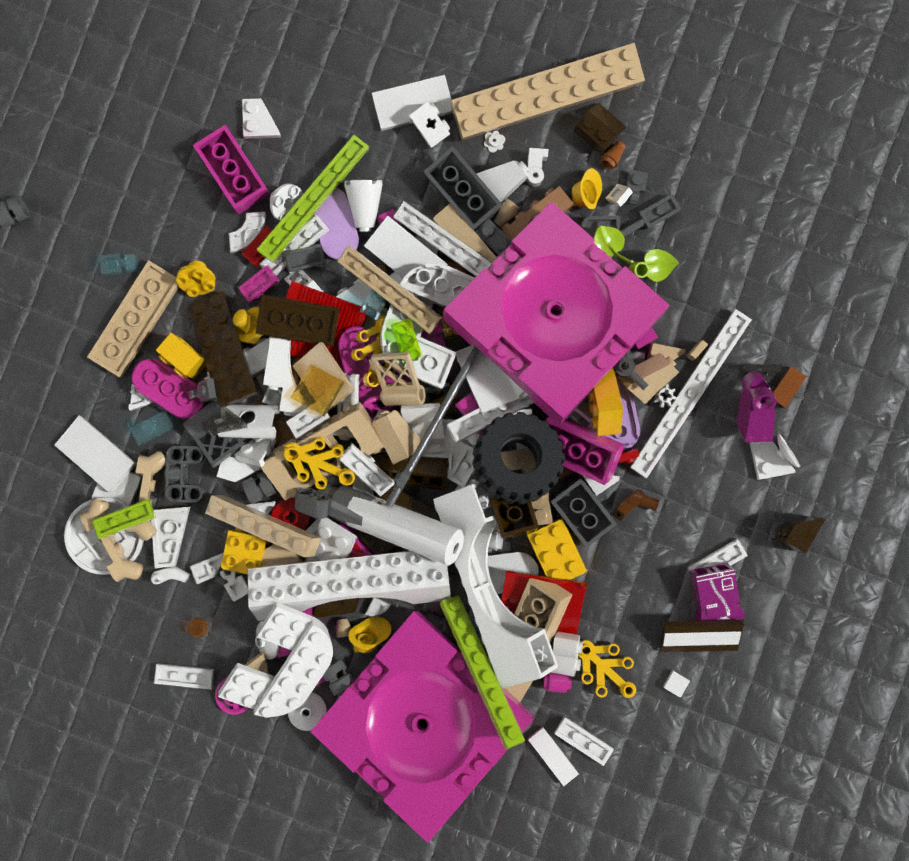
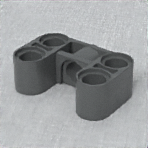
M172 446L167 450L165 469V497L171 502L192 503L204 500L206 496L204 487L188 485L189 464H201L207 459L200 447ZM176 450L181 452V457L178 460L174 458ZM196 450L201 454L197 461L193 458V453ZM175 488L179 489L180 495L177 499L174 498L172 495V492ZM195 488L199 491L197 499H194L191 494Z

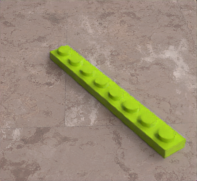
M353 135L257 248V251L273 263L369 150V146Z
M459 595L442 600L440 606L504 749L507 750L525 742L523 734Z

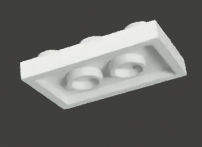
M328 518L321 519L315 534L321 537L315 556L306 557L304 563L349 558L357 536Z

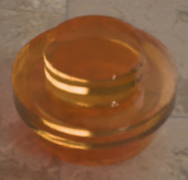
M196 618L189 623L188 631L195 638L203 637L208 631V624L204 619Z

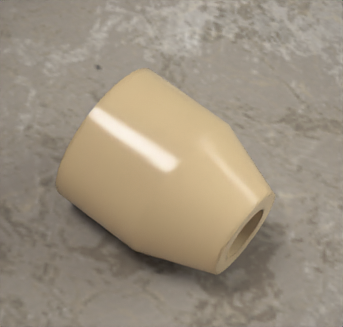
M348 619L337 621V638L348 637L351 629Z

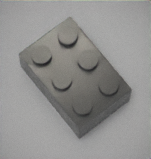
M582 478L575 480L550 500V504L585 548H588L617 525Z

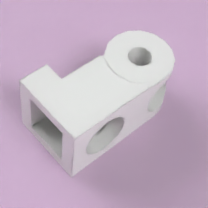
M529 148L527 162L529 170L527 172L530 176L527 178V183L532 187L539 186L543 181L542 161H547L548 149Z

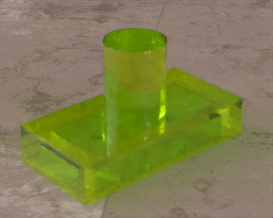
M406 319L391 324L390 326L399 352H409L411 360L422 357L411 320Z

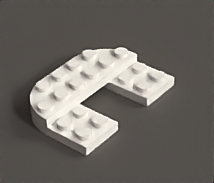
M428 263L408 272L400 282V285L429 308H432L433 303L446 308L475 278L443 264ZM391 304L380 331L382 353L409 352L418 380L443 389L457 352L421 338L423 329ZM396 359L395 362L404 368L406 367L405 359ZM392 366L394 370H396L400 374L402 373L401 371Z
M276 602L258 629L257 637L292 650L276 676L237 663L218 692L219 698L254 709V715L266 718L281 716L299 708L328 669L333 656V647L328 629L320 620Z

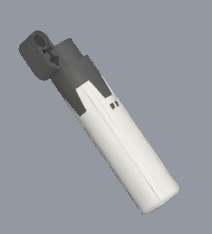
M327 483L325 489H319L318 491L302 487L296 489L295 509L311 517L324 519L330 516L331 519L447 566L455 562L464 542L462 530L396 504L391 508L385 504V500L349 486L343 485L338 487Z

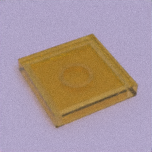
M310 364L290 398L325 417L344 382Z

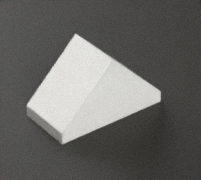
M580 474L595 496L615 484L620 478L613 475V478L607 484L602 485Z

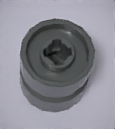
M18 194L8 198L6 203L4 201L0 202V225L3 228L15 224V220L20 222L30 217L25 202Z
M264 472L257 474L256 478L251 477L242 481L245 494L252 504L262 500L264 495L269 497L277 493V489Z
M342 658L330 664L322 676L325 681H329L328 687L334 696L346 690L355 681L351 673L346 672L347 667Z

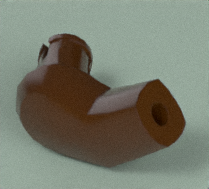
M635 490L619 503L614 509L613 515L620 521L637 506H643L656 511L660 500L645 495L642 490Z

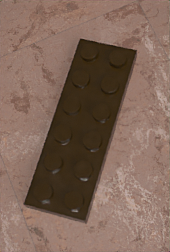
M220 291L188 304L210 378L214 379L219 406L224 408L257 395L254 380L236 325L233 323V316L225 293Z

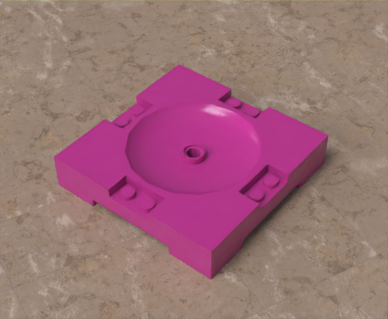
M551 201L512 240L511 245L444 309L443 320L471 346L474 345L522 388L539 408L560 425L623 356L663 316L670 305L626 266L622 268L594 243L595 239ZM551 310L558 311L560 315H553Z
M414 611L378 652L373 661L310 731L353 773L356 772L380 794L384 798L383 801L427 843H429L507 751L504 749L461 650L419 611ZM502 689L517 724L523 733L534 720L535 715L506 689ZM419 719L427 721V728L420 727Z

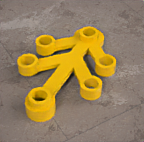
M386 315L379 316L375 326L357 332L356 339L361 343L367 342L369 337L378 333L376 341L362 349H354L351 353L353 360H363L371 352L373 354H383L380 347V331ZM357 351H358L359 354H360V357H359V358H358L357 355H356ZM385 362L384 367L387 369L389 364ZM370 365L369 371L363 377V382L367 387H376L380 382L376 371L372 370ZM393 368L392 370L389 369V371L393 373L396 372V370H394Z
M318 436L313 442L303 445L288 443L284 446L283 456L287 461L293 462L298 473L297 478L301 482L307 481L310 474L303 467L301 461L308 463L316 481L315 486L318 489H325L327 486V478L322 476L320 469L339 476V481L343 485H351L355 480V473L349 468L341 469L324 461L333 457L340 458L343 455L344 448L340 444H335L331 450L312 456L306 452L314 449L322 450L326 443L323 437ZM321 441L323 444L317 445L316 442ZM339 449L341 452L336 453L334 450ZM305 473L307 476L302 477L300 474Z
M589 640L581 641L583 642V648L589 647L590 649L586 654L583 653V648L582 653H578V656L582 658L583 666L581 680L585 684L592 683L593 675L590 673L591 660L596 664L597 686L595 693L598 697H605L608 692L605 687L604 673L620 687V692L624 697H633L636 693L635 685L630 681H624L610 668L624 667L630 669L634 665L633 659L629 656L618 659H601L596 654L609 653L615 656L620 651L619 646L615 643L594 646ZM612 646H616L617 648L616 652L614 653L610 652V648ZM627 659L631 661V664L629 666L624 665V662ZM590 675V680L585 681L584 676ZM627 687L632 688V691L630 693L625 692V689ZM599 688H604L603 694L598 693Z

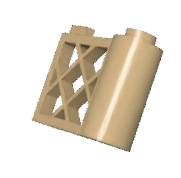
M409 352L373 354L369 363L372 370L376 371L382 388L380 400L385 406L419 405L424 403L425 389L419 384ZM396 359H405L406 367L404 368L395 362ZM379 360H384L390 364L389 367L386 369L380 365ZM393 366L402 373L397 376L389 371V369ZM405 374L410 377L412 382L403 380L401 378L402 375ZM385 375L395 380V382L386 383Z

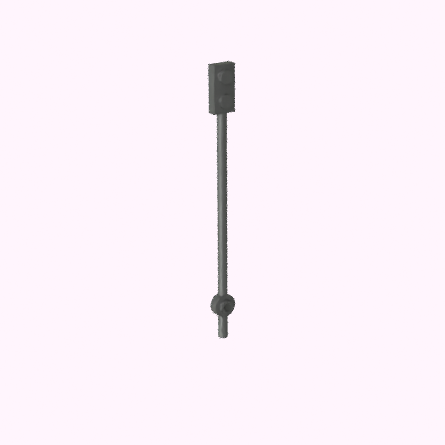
M670 194L639 212L638 215L641 219L623 228L620 232L625 237L644 225L649 230L680 212L681 208L673 194Z
M489 218L475 231L480 239L498 256L511 245L512 241ZM623 357L615 365L616 373L621 377H630L642 390H645L649 385L634 371V361L629 357ZM623 363H627L629 365V368L627 370H623L621 368V365Z
M475 346L403 472L398 471L394 478L396 485L385 503L387 506L393 507L480 353V350Z

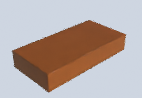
M790 366L772 391L777 404L782 408H786L807 376Z

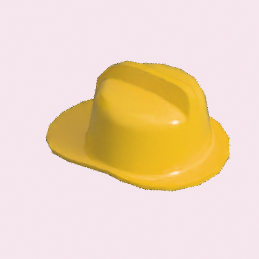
M587 169L582 179L572 187L573 206L587 207L591 210L595 209L602 192V180L595 169Z
M375 616L354 626L348 634L349 640L354 646V651L370 653L375 650L380 643L390 636L392 631L391 625L385 618Z

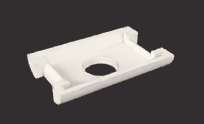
M232 404L222 408L224 411L223 423L218 425L217 429L218 436L275 439L277 431L275 427H272L274 414H280V405ZM252 411L255 413V419L251 423L245 424L241 422V416L245 412Z

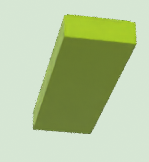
M147 499L94 519L92 523L97 538L103 539L155 519L156 516L151 501Z

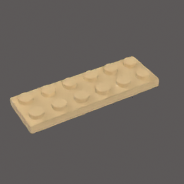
M148 260L87 358L122 378L179 288L176 277Z

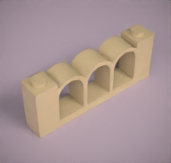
M358 402L331 417V419L299 439L293 438L272 450L269 456L264 457L265 464L261 469L284 500H287L289 498H296L297 488L311 487L316 481L313 474L309 475V479L305 482L298 480L297 473L283 456V448L286 444L297 443L298 445L313 442L316 437L321 436L325 439L329 448L332 449L338 442L331 433L347 426L359 443L360 447L358 449L363 454L364 452L367 456L372 453L376 454L384 446L372 425L373 420L362 404ZM339 449L334 450L336 453L341 452ZM312 450L306 452L307 454H309V455H311V456L314 455V453L312 452ZM338 458L333 463H330L339 468L341 467V461ZM320 469L322 476L333 475L330 472Z

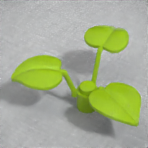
M600 225L594 234V243L611 258L615 255L629 263V270L638 278L647 276L652 281H662L679 264L675 257L660 249L648 251L644 255V262H634L618 254L617 252L621 251L624 247L625 239L623 234L614 227Z

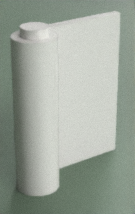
M474 345L456 351V358L461 369ZM480 351L465 378L482 414L522 398H530L522 388Z

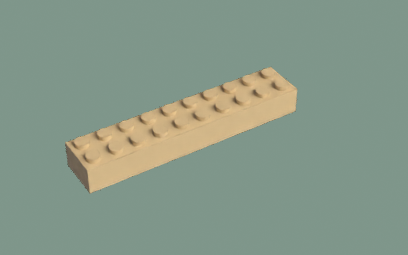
M635 43L453 99L450 104L461 141L638 86L645 81Z

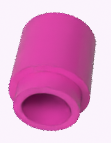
M550 672L543 678V689H547L548 692L567 693V690H571L572 680L568 678V675Z

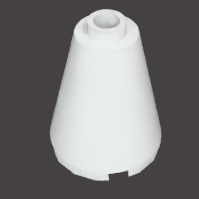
M382 180L345 181L344 186L355 228H359V232L371 231V227H375L383 185Z

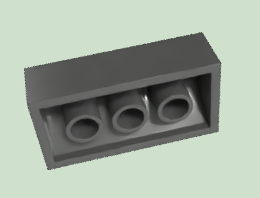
M453 146L423 171L474 232L488 218L491 219L503 205Z

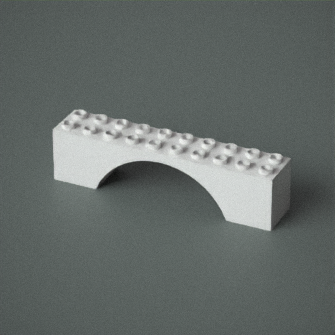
M479 482L435 498L433 501L441 522L462 530L464 535L463 546L458 558L455 560V566L459 571L462 586L467 593L468 603L473 610L475 622L482 636V642L488 652V659L493 666L501 689L541 679L556 669L558 665L545 629L529 625L516 617L503 604L493 587L487 558L490 538L497 525L490 504V499L494 498L492 497L494 494L490 490L486 492L482 487L484 485L483 482Z
M412 551L248 569V607L258 621L266 619L276 602L303 612L306 609L323 603L352 598H391L403 600L411 604L437 602L451 598L448 566Z

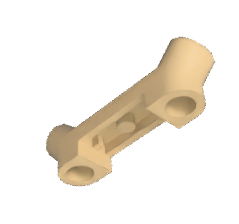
M156 451L149 457L142 455L138 457L135 473L143 476L139 502L149 499L152 504L153 500L150 499V493L154 492L156 484L153 476L166 466V457L161 451ZM147 521L126 529V531L136 532L142 540L147 541L156 534L157 529L151 521Z
M93 499L89 510L80 514L81 521L87 532L94 529L92 520L107 514L109 508L107 501ZM115 534L101 539L113 563L107 566L113 579L116 582L125 578L139 579L143 571V565L125 558L123 554L125 552L120 542L117 543L114 537Z

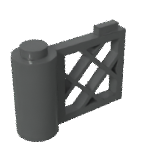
M215 400L183 423L186 430L194 438L214 468L244 446V440L246 439L236 438L238 443L233 447H227L229 437H224L222 446L214 445L216 435L218 436V425L223 422L224 411ZM206 434L212 435L210 445L203 444L200 440ZM213 448L222 449L220 456L214 460L212 458Z

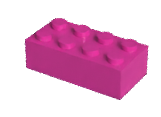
M226 125L193 145L238 214H241L270 195V192Z
M550 417L546 419L550 424L551 430L555 429L558 433V441L563 443L562 453L565 454V462L562 466L602 485L607 484L613 478L625 446L624 444L605 435L597 436L596 431L567 418L560 425Z

